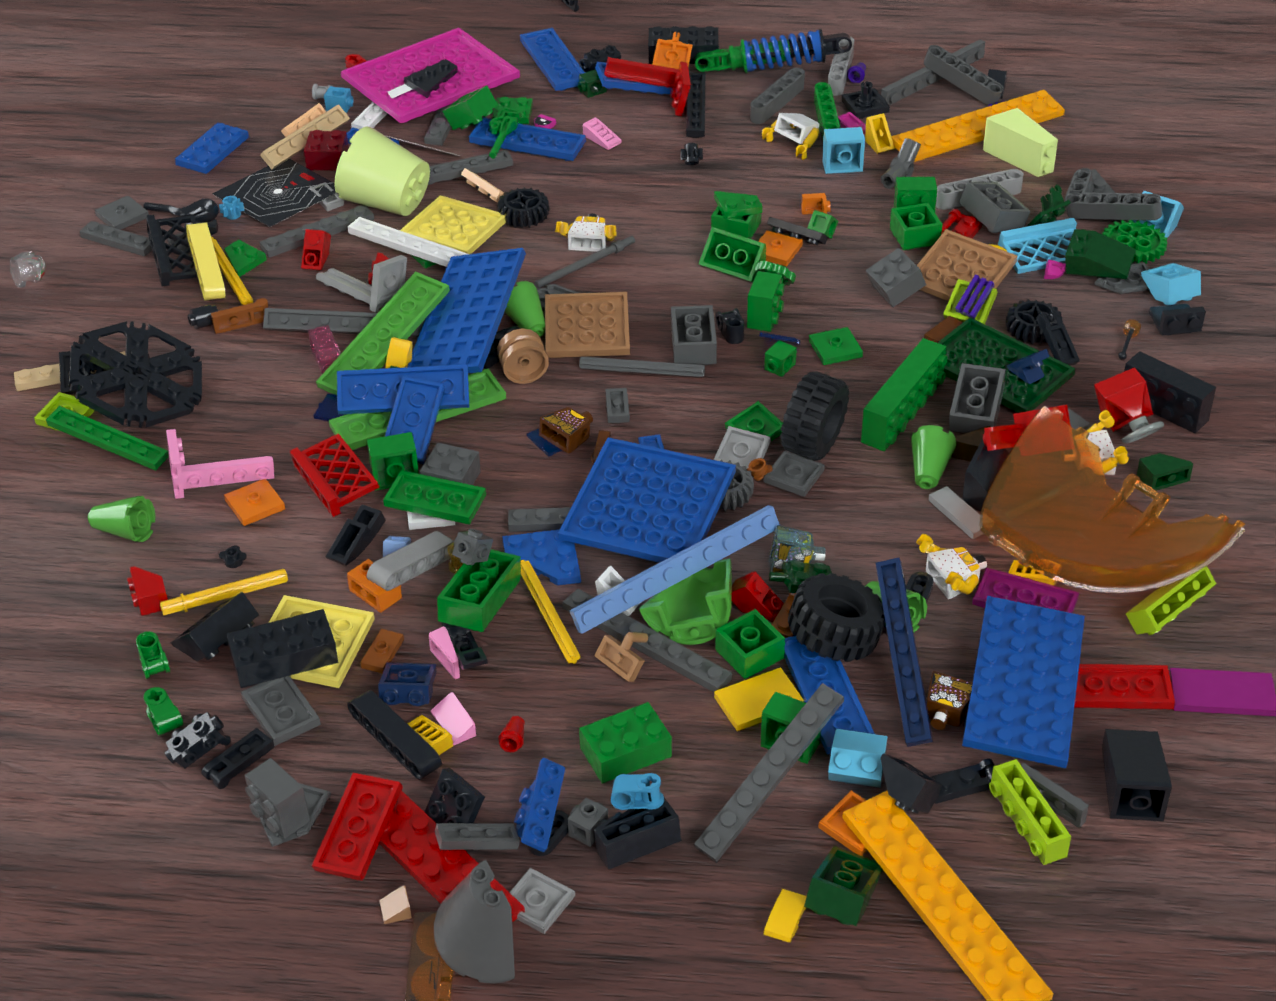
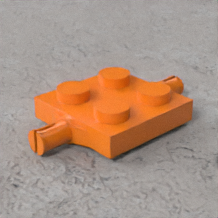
M676 32L673 33L672 40L658 39L652 65L678 69L681 61L687 62L689 66L692 45L680 42L679 32L677 37Z

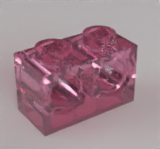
M328 325L308 330L311 351L322 374L340 356L339 346Z

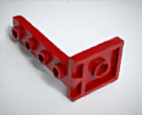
M608 57L604 71L606 77L672 88L670 97L673 98L672 108H674L676 116L683 115L691 86L687 62L680 61L679 68L674 69Z
M1067 405L1013 414L1014 425L984 428L983 442L988 451L1019 447L1020 458L1074 449Z

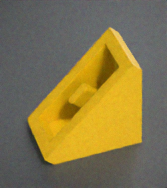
M884 113L866 118L865 142L877 154L895 149Z

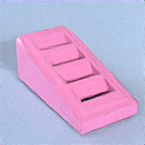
M593 118L583 124V135H586V138L607 150L622 143V140L597 118Z
M443 626L430 632V651L455 680L460 678L459 660L446 627Z

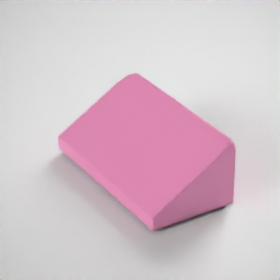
M453 692L448 694L431 710V714L438 724L452 735L453 746L476 736L474 721Z

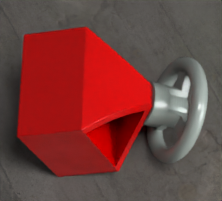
M1135 367L1094 384L1100 412L1107 410L1114 419V425L1110 427L1112 432L1130 425L1133 432L1122 438L1124 444L1142 439L1164 427L1162 421L1149 424L1146 419L1153 415L1146 380Z

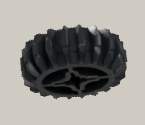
M525 187L523 189L517 188L516 190L510 189L509 192H504L497 204L498 212L501 215L506 214L507 225H513L514 228L518 226L522 228L526 226L530 228L531 225L537 226L538 223H543L547 219L550 210L548 198L543 192H540L538 189L533 190V188L526 189Z
M1027 299L1026 302L1019 301L1018 304L1014 303L1013 307L1009 308L1005 322L1007 331L1010 332L1012 337H1016V340H1023L1024 343L1031 342L1032 345L1033 343L1041 345L1042 342L1047 343L1043 330L1039 327L1037 316L1043 313L1048 319L1049 312L1056 311L1062 323L1063 317L1061 312L1058 311V307H1052V303L1046 304L1044 300L1039 302L1036 299L1035 301Z

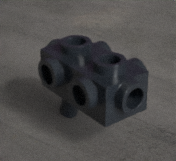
M607 45L600 50L592 49L584 54L583 59H580V67L585 73L596 70V63H607L608 57L621 59L620 51L612 45Z
M208 712L194 716L192 723L186 728L178 729L172 733V738L166 742L168 750L165 751V755L171 763H178L186 769L218 744L228 746L231 742V737L224 735L222 730L224 724L217 715L212 716Z

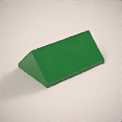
M712 227L699 265L753 282L756 277L754 270L757 263L766 261V244Z

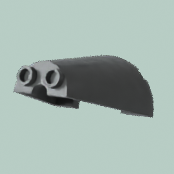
M486 860L473 868L441 903L434 922V940L442 959L459 975L478 979V982L501 983L515 978L512 910L503 891H496L490 886V882L495 876Z

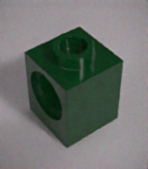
M596 70L579 75L578 89L587 98L607 92V88L602 86Z

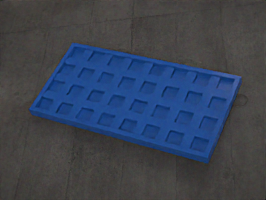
M523 248L452 256L441 280L442 283L449 285L450 291L426 317L412 351V361L408 364V367L468 364V373L482 372L526 255Z
M987 596L962 746L1052 766L1067 767L1085 616Z

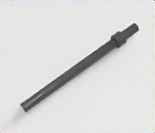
M629 236L621 241L616 240L610 246L535 281V286L539 289L612 253L617 254L623 251L625 247L635 243V238Z

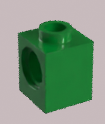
M814 210L807 228L821 232L829 239H832L838 220L832 215Z
M778 340L765 352L764 370L783 377L796 364L797 347Z

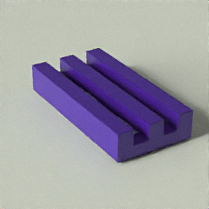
M975 274L955 307L956 312L975 319L994 287V282H988L985 278L982 277L981 279ZM983 286H986L977 303L975 304L974 308L971 312H969L971 306L976 301Z

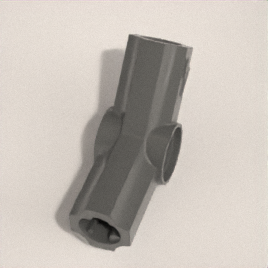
M904 139L898 156L892 160L890 168L881 176V182L885 188L891 189L895 187L896 177H911L914 171V160L921 146L920 143L911 139Z

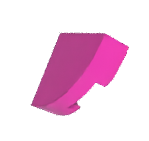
M1048 259L1044 279H1057L1061 277L1066 270V264Z

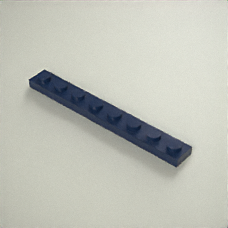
M900 557L877 562L876 569L906 745L911 747L933 742L902 562Z

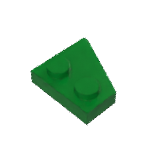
M714 191V199L724 219L762 213L763 206L757 195Z
M239 239L224 248L226 257L239 277L267 260L266 253Z

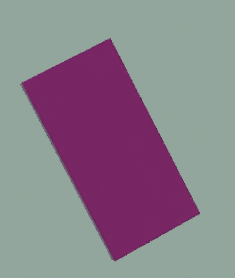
M986 567L973 597L972 605L985 608L987 596L1073 613L1079 598V592Z
M1170 668L1169 670L1175 699L1174 711L1276 716V693L1272 673Z

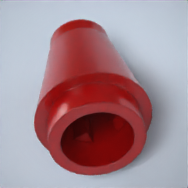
M520 716L511 717L498 737L500 747L506 752H516L523 746L525 721Z

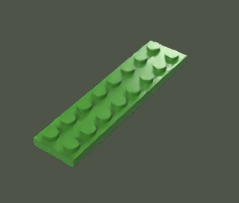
M415 272L316 381L317 387L337 396V371L381 369L386 364L391 338L407 340L449 293V285Z
M489 369L468 375L470 408L439 409L436 422L505 400L506 392ZM392 412L346 414L329 420V426L334 435L339 433L348 446L355 450L366 446L368 439L385 437Z

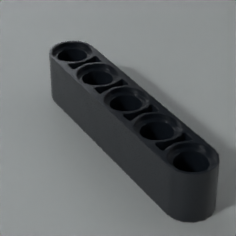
M367 690L347 703L352 717L416 779L421 780L442 766L438 753L372 690Z

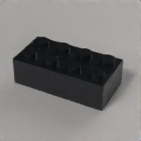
M656 26L649 28V64H653L657 40H672L674 32H676V37L677 33H680V42L692 45L689 64H695V56L698 53L719 49L718 27L707 26L705 28L690 26L688 28H679L673 26L671 28H662ZM704 58L698 61L699 64H707L708 62Z
M1141 351L1126 362L1124 372L1135 367L1146 380L1153 414L1193 433L1198 432L1209 421L1216 386Z
M324 609L227 633L230 653L240 688L339 663L335 640Z

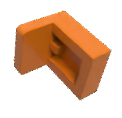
M825 193L802 194V215L813 214L814 210L826 214L830 212V200L826 199Z

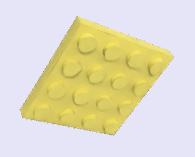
M440 195L400 231L467 254H472L506 223V214L501 215L497 211Z
M284 595L269 623L324 609L335 640L339 662L290 675L291 679L340 688L375 620L374 612Z

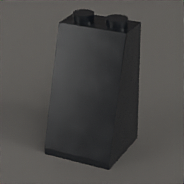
M1105 729L1102 752L1110 819L1164 822L1172 783L1158 732Z

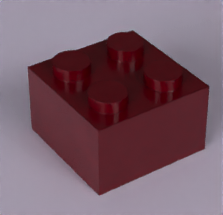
M310 131L304 149L306 168L309 170L336 171L343 151L347 152L349 149L347 131Z

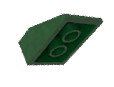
M1074 229L1065 254L1066 273L1127 279L1136 249L1093 230Z
M833 846L811 879L804 907L811 909L816 914L833 917L842 924L857 926L867 908L883 869L874 860Z

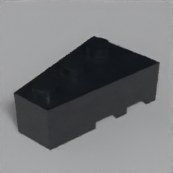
M665 797L663 805L657 809H628L623 814L618 812L594 829L597 854L608 870L681 841L679 816Z

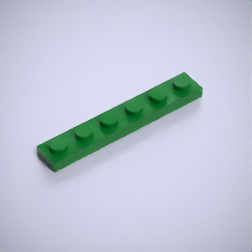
M59 406L46 419L47 425L155 471L169 457L168 450L62 406Z

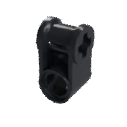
M734 308L729 312H716L717 327L721 330L726 341L730 344L743 342L744 320L739 310Z

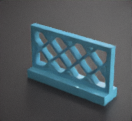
M1074 218L1001 231L998 246L1003 247L1009 253L1017 255V262L1013 266L1017 274L1045 269L1048 259L1066 264L1065 258H1058L1054 254L1057 252L1065 256L1067 250L1059 246L1060 244L1069 246L1070 241L1066 238L1072 237L1077 222ZM1056 241L1058 243L1055 246L1047 242ZM1036 244L1039 245V248L1035 249L1033 247H1030V245ZM1042 247L1051 250V255L1041 251ZM1019 248L1021 251L1018 253L1011 249ZM1027 251L1034 254L1033 258L1023 255V252ZM1039 256L1047 259V261H1038L1036 260V257ZM1020 259L1029 264L1020 266L1018 260Z

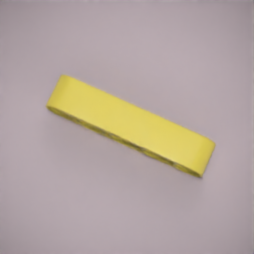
M207 222L186 225L187 238L204 300L225 298L224 282Z

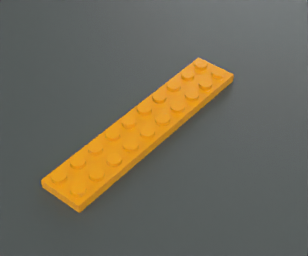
M1040 90L891 136L894 147L898 151H900L905 138L920 143L921 146L914 160L916 162L983 141L987 117L1018 108L1036 123H1041L1063 116L1065 109L1045 90Z
M888 791L843 812L842 818L987 1001L1052 1000L1054 993L905 811L894 804L896 800L888 795Z

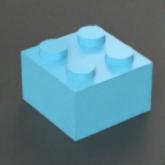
M862 127L824 129L822 162L826 174L863 172L865 137Z

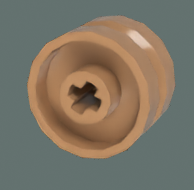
M523 328L507 333L499 341L497 355L504 374L512 382L520 384L531 383L539 379L546 372L549 366V358L544 349L543 342L536 332Z

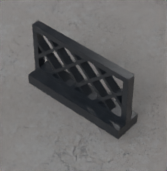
M154 215L146 216L147 233L161 287L170 286V281L198 278L196 270L192 269L194 267L193 257L188 254L191 251L189 242L184 240L187 237L186 228L180 226L182 223L196 224L194 215L155 219ZM168 225L172 228L166 231L160 226ZM175 230H178L183 234L180 237H178L172 233ZM168 238L176 241L172 246L165 243ZM179 244H182L187 248L183 252L177 249L176 247ZM172 252L179 255V257L176 260L168 256ZM183 258L191 261V263L188 266L180 262L183 260ZM175 267L183 270L180 273H172Z

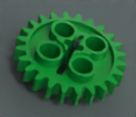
M1121 220V224L1114 222V225L1109 224L1108 228H1104V232H1102L1103 235L1136 249L1133 259L1136 263L1142 261L1147 264L1148 260L1154 262L1155 258L1160 259L1161 255L1164 256L1167 248L1165 233H1160V228L1154 229L1155 225L1148 226V222L1141 224L1140 220H1137L1136 223L1132 220H1129L1127 223Z

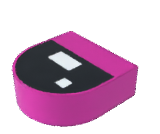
M540 114L534 120V126L551 129L556 125V119Z

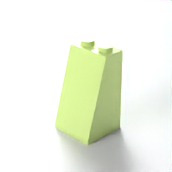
M1018 108L986 118L983 144L985 152L1037 177L1054 172L1058 144L1057 138Z

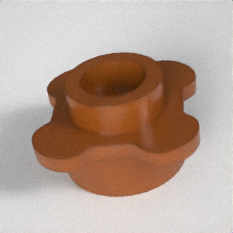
M762 458L752 460L747 471H751V475L756 481L761 480L767 473L773 470L772 466L767 465L766 461Z

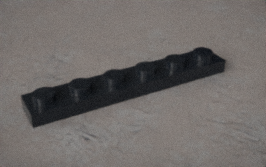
M689 73L691 86L687 97L686 137H705L706 73Z

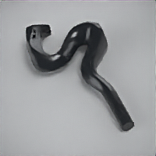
M201 199L184 208L145 202L143 208L146 210L168 212L177 217L194 215L196 224L207 222L210 235L218 232V223L215 218L219 213V208L216 202L211 199Z

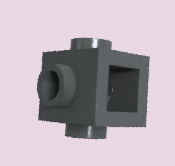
M477 529L458 532L454 541L452 555L461 558L460 561L468 565H474L475 562L488 561L493 538L483 535V532Z
M585 798L579 806L576 805L571 811L568 818V835L591 847L596 841L594 829L608 820V808L599 802Z

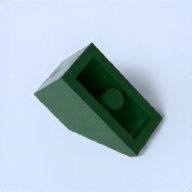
M1158 453L1139 459L1136 476L1150 492L1190 481L1193 463L1188 460Z

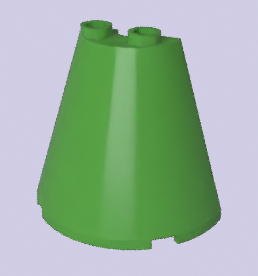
M731 559L719 560L714 563L713 568H704L655 594L639 609L644 620L653 630L658 633L660 631L670 637L669 639L680 644H701L715 638L716 629L727 624L731 614Z

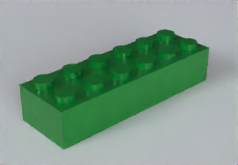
M925 338L919 342L863 409L861 443L884 452L890 444L893 445L899 433L904 432L907 423L915 418L920 408L925 406L929 396L934 395L938 385L943 384L946 377L944 367L948 360V356H946L947 346Z

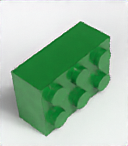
M649 702L579 728L580 749L602 784L615 779L618 775L629 774L672 757V736Z

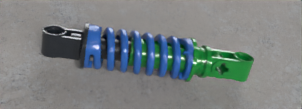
M818 29L816 32L809 31L807 40L803 32L798 34L797 40L793 33L789 34L787 40L785 35H780L779 41H777L775 36H771L769 42H767L765 37L761 38L760 43H758L757 39H752L751 44L750 41L747 42V40L741 39L740 46L734 47L730 45L729 49H716L698 53L695 56V67L700 72L725 70L731 68L733 71L737 68H743L744 72L748 73L757 69V65L760 70L765 69V64H768L770 69L774 68L775 63L780 68L784 66V62H787L788 66H792L793 58L796 59L798 65H801L803 56H805L806 63L810 64L812 62V55H814L813 61L825 63L826 55L850 51L852 41L846 33L823 35L822 29ZM842 39L848 40L846 46H840L839 42ZM704 58L708 62L706 65H700L698 61Z

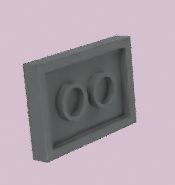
M290 676L259 683L241 691L242 699L267 736L273 740L274 746L321 725L319 716Z

